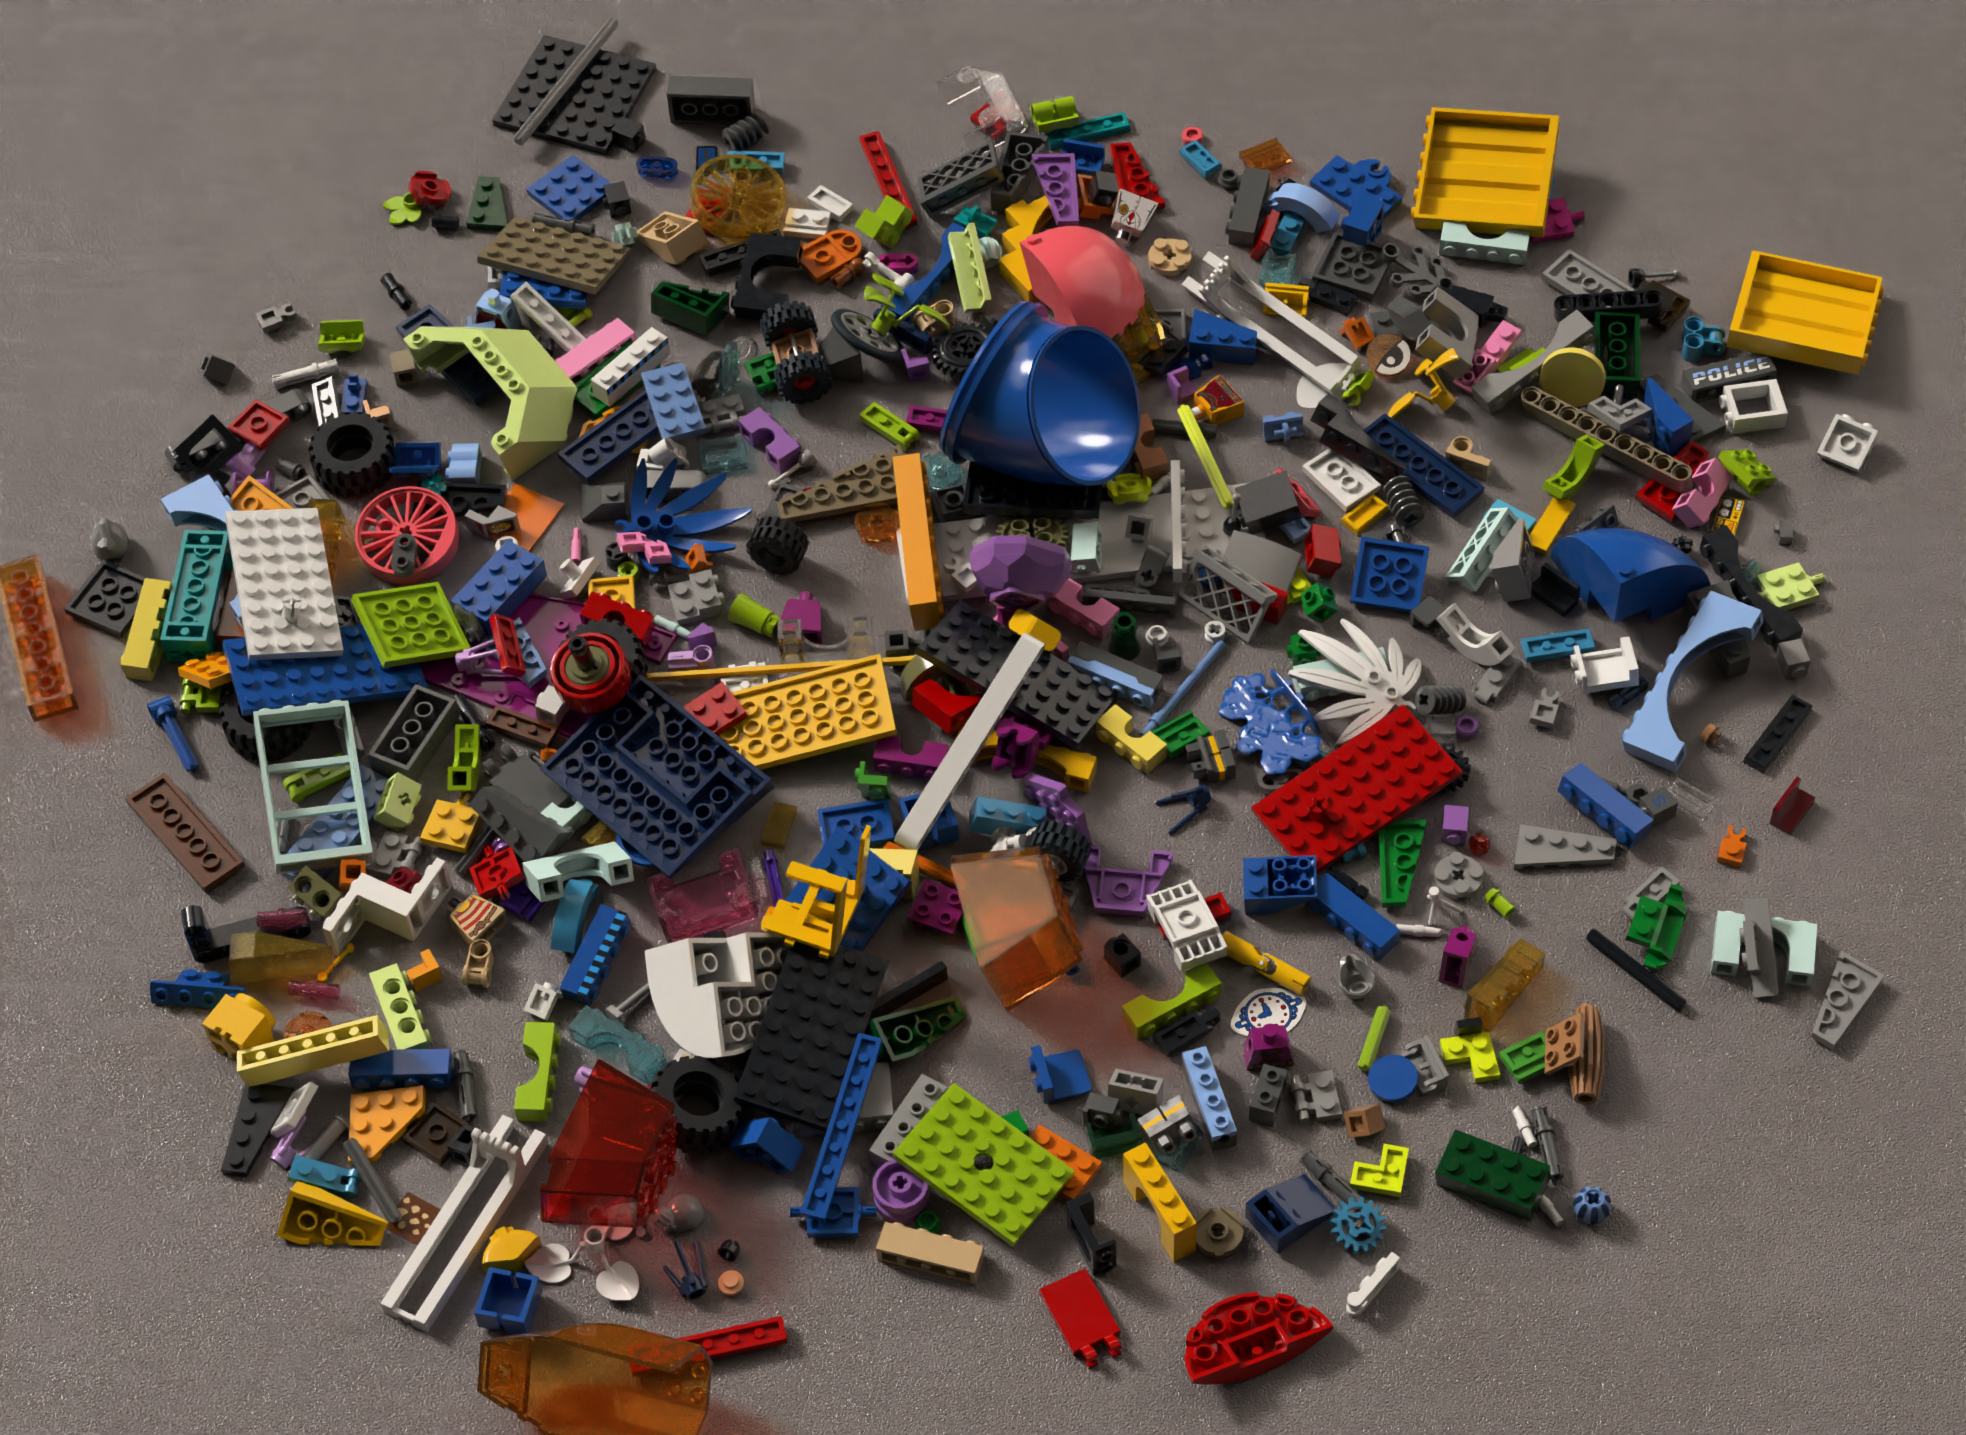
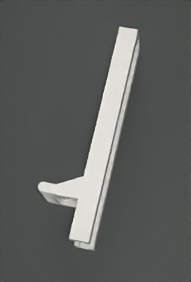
M1209 251L1202 260L1214 268L1213 273L1209 275L1211 280L1206 279L1204 282L1206 287H1203L1188 276L1182 283L1185 290L1216 313L1223 314L1231 322L1257 331L1258 343L1335 396L1343 387L1342 382L1344 380L1347 381L1349 379L1348 375L1350 373L1353 374L1362 364L1360 358L1251 281L1235 265L1230 257L1226 255L1223 261ZM1227 279H1230L1348 363V366L1334 380L1220 299L1216 292Z
M505 1115L501 1116L490 1134L486 1132L481 1133V1130L478 1128L473 1129L471 1133L473 1146L470 1166L380 1304L384 1313L397 1319L401 1317L405 1323L411 1322L412 1326L428 1333L548 1145L545 1133L535 1129L522 1150H520V1147L515 1145L512 1147L511 1143L505 1142L514 1129L512 1125L514 1120ZM497 1156L506 1160L509 1167L508 1172L417 1314L414 1316L399 1309V1305L494 1158Z

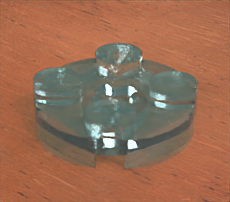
M938 451V454L932 456L931 453L927 454L921 459V462H926L930 484L929 490L934 491L954 486L960 482L962 478L961 465L951 462L942 451ZM941 469L944 470V473H942V474H937V473L935 472V470H936V471H940Z

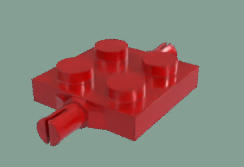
M487 846L488 850L484 847L483 852L486 858L469 868L477 892L485 900L493 898L500 894L502 900H507L506 896L508 899L510 898L508 888L526 879L516 852L510 846L495 853L492 846Z

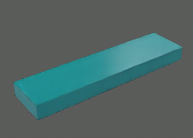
M1125 112L1082 121L1079 125H1074L1072 128L1055 129L1052 132L1044 133V135L1049 136V148L1052 150L1063 147L1064 139L1087 142L1131 132V126Z

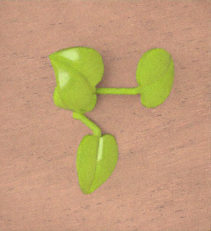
M873 273V279L890 291L889 298L887 299L881 292L870 286H866L864 290L865 301H874L884 305L882 311L871 325L876 331L886 335L892 326L896 328L901 321L915 311H922L943 324L948 332L951 331L944 316L924 304L921 306L916 305L899 319L895 320L896 315L888 310V308L896 309V305L892 302L895 293L903 296L904 291L896 283Z

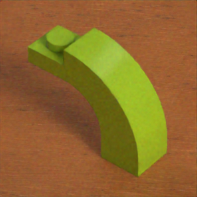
M1587 434L1578 438L1565 465L1556 475L1544 481L1542 489L1547 491L1553 498H1565L1567 500L1573 498L1593 472L1605 444Z
M455 724V755L453 766L448 767L447 790L450 792L475 791L479 782L481 768L480 725Z

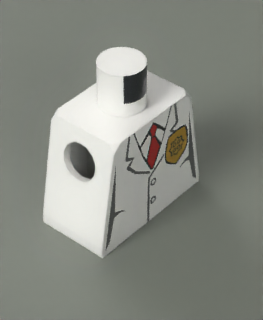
M1120 189L1116 197L1111 224L1113 229L1119 231L1116 240L1120 243L1128 244L1131 236L1139 238L1154 214L1158 203Z

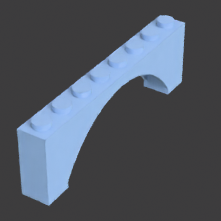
M210 475L161 498L165 512L175 527L179 525H198L218 531H227L225 514L226 511H233V504L228 495L223 496L222 493L224 491L218 481L214 482ZM237 594L235 599L230 601L229 604L234 617L244 630Z
M1710 591L1708 596L1701 600L1697 615L1691 617L1685 635L1680 636L1677 642V649L1674 654L1671 653L1668 656L1664 671L1659 672L1654 688L1652 691L1647 692L1644 698V705L1641 710L1636 711L1630 729L1627 728L1622 735V742L1626 753L1672 772H1677L1687 755L1685 743L1678 739L1669 720L1670 698L1677 680L1693 661L1709 650L1737 640L1750 639L1753 641L1763 624L1762 610Z

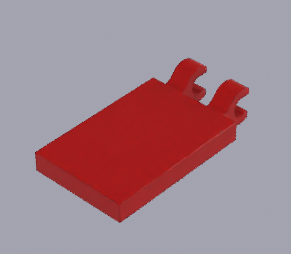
M1086 1268L1039 1289V1294L1073 1356L1081 1354L1088 1368L1098 1365L1096 1360L1098 1356L1093 1348L1102 1343L1106 1345L1112 1358L1122 1354L1120 1350L1121 1344L1117 1339L1120 1336V1329Z

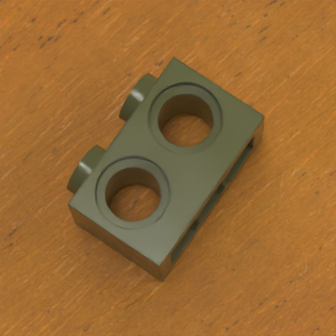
M306 865L287 887L293 892L291 897L300 905L306 902L311 906L309 912L319 920L322 916L325 918L331 916L336 909L338 901L345 897ZM311 883L310 891L303 893L304 885ZM329 897L328 905L321 907L322 899Z

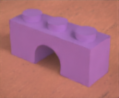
M758 407L738 420L740 435L753 447L762 442H770V444L765 446L767 461L780 474L798 463V457L802 449L800 443L796 439H792L786 429L774 421L770 413H765Z

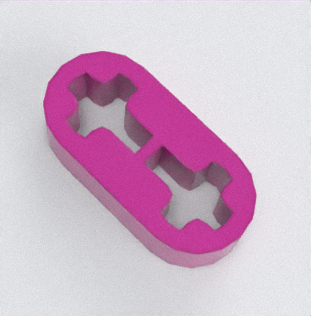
M912 253L883 254L878 258L884 265L889 263L887 267L899 275H904L905 273L913 274L918 270L917 256Z

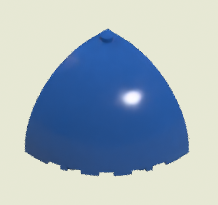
M1599 528L1571 534L1556 542L1550 557L1564 576L1581 587L1580 598L1585 605L1588 606L1598 601L1614 623L1642 610L1650 621L1656 620L1683 608L1687 593L1710 586L1706 573L1686 553L1661 538L1630 529Z

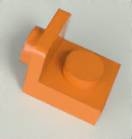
M1363 316L1358 319L1352 317L1343 322L1344 327L1339 331L1341 335L1346 333L1355 350L1376 339Z

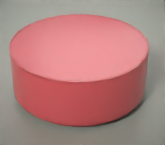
M1188 127L1182 132V142L1184 145L1194 140L1202 144L1203 132L1201 129Z

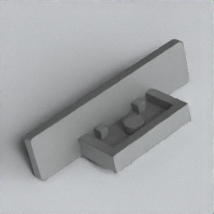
M1764 897L1744 900L1745 921H1743V928H1739L1741 943H1745L1746 952L1742 953L1743 966L1748 967V971L1751 973L1755 998L1778 996L1779 987L1769 899Z

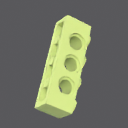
M396 963L369 973L396 1048L429 1049L428 1044L432 1043L428 1029L423 1030L421 1024L425 1022L420 1009L416 1011L413 1005L417 1004L413 990L407 991L406 985L410 983L405 970L400 972Z

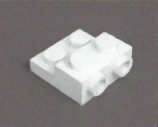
M1836 414L1817 451V456L1859 473L1878 438V430L1869 423L1861 424L1856 422L1849 415L1843 414L1841 416Z

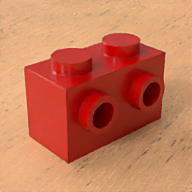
M1312 524L1304 537L1306 572L1332 578L1336 570L1341 568L1343 561L1342 556H1340L1341 539H1339L1338 529Z

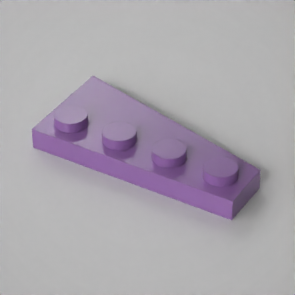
M1032 154V162L1057 227L1079 226L1075 154Z

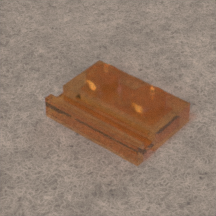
M1277 137L1239 152V158L1243 160L1245 167L1272 171L1291 163V156L1282 144H1279Z

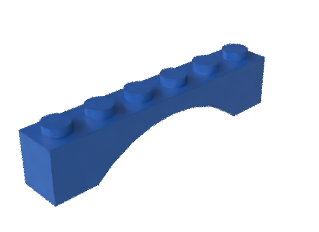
M953 222L941 236V255L932 271L917 283L902 289L904 291L903 296L897 293L894 294L892 302L896 305V309L888 308V310L892 311L896 318L899 319L916 305L921 306L924 304L927 306L928 301L933 295L938 294L940 287L950 280L955 269L948 234L950 232H964L966 228ZM915 311L910 316L905 318L903 321H906L910 324L913 323L912 318L914 314L918 311Z

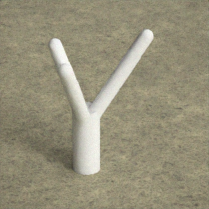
M1437 887L1429 889V894L1426 896L1432 902L1428 920L1429 925L1433 924L1436 907L1440 904L1458 913H1462L1461 908L1440 897Z

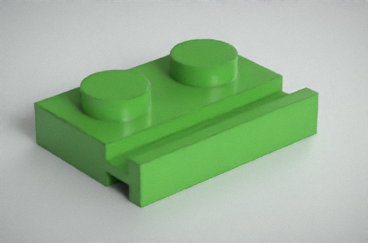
M1543 1031L1499 1052V1058L1510 1074L1515 1077L1517 1084H1521L1545 1072V1034Z

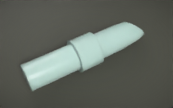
M656 615L654 618L655 624L685 639L691 633L674 621H669L659 615Z

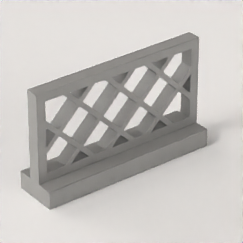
M1210 547L1196 548L1192 555L1194 560L1178 595L1214 620L1223 623L1227 629L1247 643L1252 642L1269 604L1275 601L1278 594ZM1199 564L1205 567L1207 577L1199 578L1197 571ZM1219 576L1223 579L1225 589L1217 591L1214 577ZM1208 579L1211 592L1204 594L1200 581ZM1191 583L1196 585L1198 593L1196 597L1187 593ZM1231 589H1238L1241 592L1243 601L1235 603ZM1226 591L1229 604L1221 606L1218 593ZM1213 595L1216 608L1211 609L1207 606L1205 596ZM1253 600L1261 605L1258 613L1252 615L1249 601ZM1244 603L1247 617L1239 618L1236 605ZM1230 607L1233 616L1232 621L1224 618L1223 608ZM1248 619L1250 626L1248 634L1242 631L1241 620Z

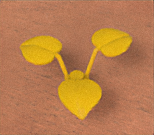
M1454 348L1448 349L1434 363L1428 358L1425 359L1415 371L1416 376H1420L1426 371L1425 375L1430 376L1436 385L1430 391L1431 398L1417 391L1414 393L1409 392L1391 407L1388 416L1394 419L1416 397L1428 401L1431 405L1436 403L1442 411L1447 410L1453 405L1456 398L1443 385L1436 370L1459 360Z

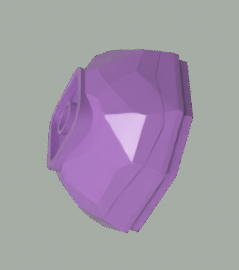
M1027 535L994 536L973 546L972 551L969 552L971 570L982 591L990 597L989 601L992 604L1006 608L1020 607L1025 611L1041 606L1054 598L1069 579L1072 563L1065 547Z

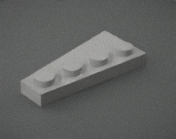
M1520 824L1514 869H1522L1523 866L1544 868L1545 865L1568 867L1569 864L1580 863L1582 866L1613 864L1617 839Z

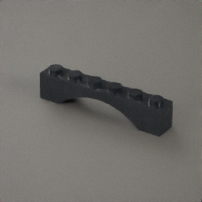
M1722 526L1703 535L1699 547L1700 552L1711 563L1715 574L1720 576L1723 581L1729 580L1732 593L1739 602L1762 610L1763 624L1759 630L1763 634L1765 642L1777 652L1779 643L1800 639L1804 629L1790 611L1768 602L1748 583L1739 564V541L1728 526Z

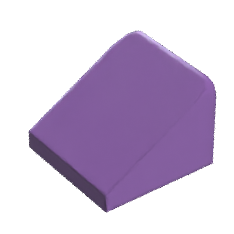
M701 623L687 636L690 651H693L694 648L700 645L711 647L717 644L715 631L705 623Z

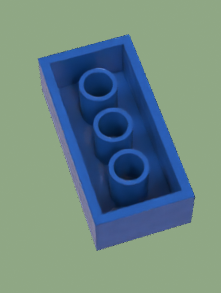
M508 540L450 601L453 613L456 603H459L466 613L473 610L485 635L491 637L493 633L489 618L494 613L510 617L547 577L544 560Z

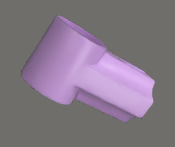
M246 443L226 463V466L233 473L238 472V474H241L245 480L248 475L253 473L255 470L254 465L266 451L265 449L260 451Z
M707 645L697 646L693 651L668 653L670 672L716 668L712 649Z

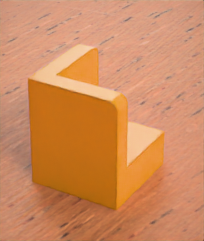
M429 949L420 953L423 961L422 964L406 971L416 992L443 979L440 968Z

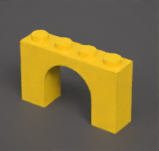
M1146 1142L1123 1153V1182L1135 1202L1145 1197H1148L1160 1222L1161 1243L1172 1261L1176 1262L1196 1252L1197 1223Z

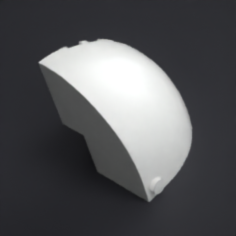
M745 932L728 938H686L645 950L651 997L656 1012L670 1036L688 1052L706 1058L737 1055L752 1048L790 946L784 945L785 937L773 933Z

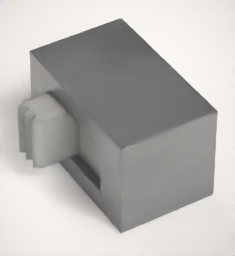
M1779 521V525L1774 527V533L1778 534L1779 545L1792 544V521Z

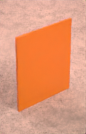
M515 483L506 496L505 508L517 513L520 528L518 531L488 538L497 541L501 537L511 536L518 541V546L530 552L565 504Z

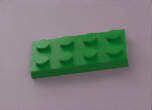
M631 341L575 384L578 390L576 397H574V402L595 419L601 417L602 413L614 407L643 384L641 379L610 407L594 397L591 379L632 344ZM660 364L656 366L654 369L661 368Z

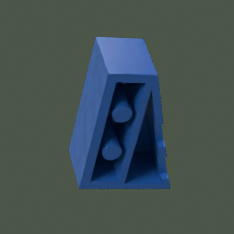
M1194 309L1189 339V359L1254 365L1257 349V331Z

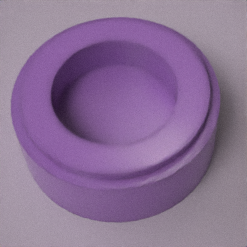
M1471 716L1459 717L1455 721V734L1465 740L1474 738L1478 733L1477 720Z

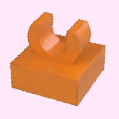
M695 543L685 557L686 563L690 566L689 574L697 573L701 570H709L713 566L712 562H707L711 557V553L704 552L703 544Z

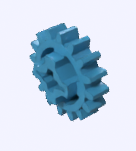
M1350 1197L1348 1205L1342 1201L1339 1204L1341 1210L1335 1209L1333 1211L1334 1216L1337 1218L1330 1220V1224L1335 1225V1228L1330 1232L1331 1234L1338 1235L1335 1241L1336 1244L1341 1241L1344 1242L1343 1250L1350 1246L1354 1254H1356L1359 1248H1361L1363 1253H1366L1368 1245L1374 1249L1377 1246L1375 1240L1382 1241L1384 1238L1379 1232H1384L1387 1228L1381 1225V1222L1386 1217L1378 1215L1381 1210L1380 1206L1375 1209L1372 1208L1373 1200L1365 1204L1363 1197H1360L1358 1202H1355L1353 1197ZM1352 1209H1361L1360 1212L1354 1214L1347 1212ZM1369 1215L1373 1218L1375 1226L1370 1223ZM1357 1220L1362 1222L1359 1230L1354 1228ZM1341 1222L1346 1226L1347 1236L1343 1232ZM1362 1236L1369 1238L1365 1241H1355L1356 1238Z

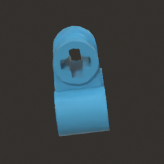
M1688 317L1684 322L1682 341L1684 342L1682 358L1692 363L1699 361L1702 354L1714 356L1722 354L1725 351V344L1723 343L1725 330L1720 326H1704L1703 320L1699 317Z

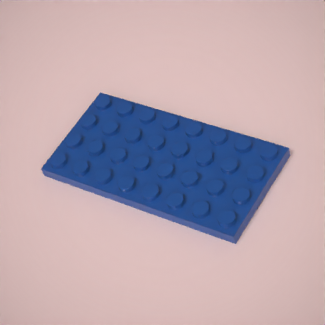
M362 624L339 627L343 646L342 656L249 661L245 637L223 640L222 644L242 716L253 715L254 711H259L263 708L280 709L288 705L297 707L305 706L309 703H329L333 700L356 703L406 697L415 684L427 688L419 662L383 668Z

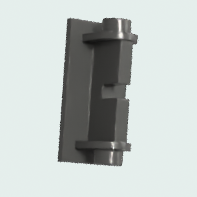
M1612 504L1610 507L1605 508L1601 507L1598 512L1590 517V522L1586 520L1582 524L1577 525L1573 534L1586 530L1613 528L1619 522L1615 505Z

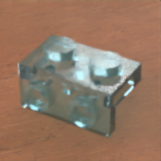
M1267 249L1265 258H1263L1261 273L1258 276L1259 285L1264 290L1265 283L1292 285L1299 261L1296 253L1276 256L1272 249Z

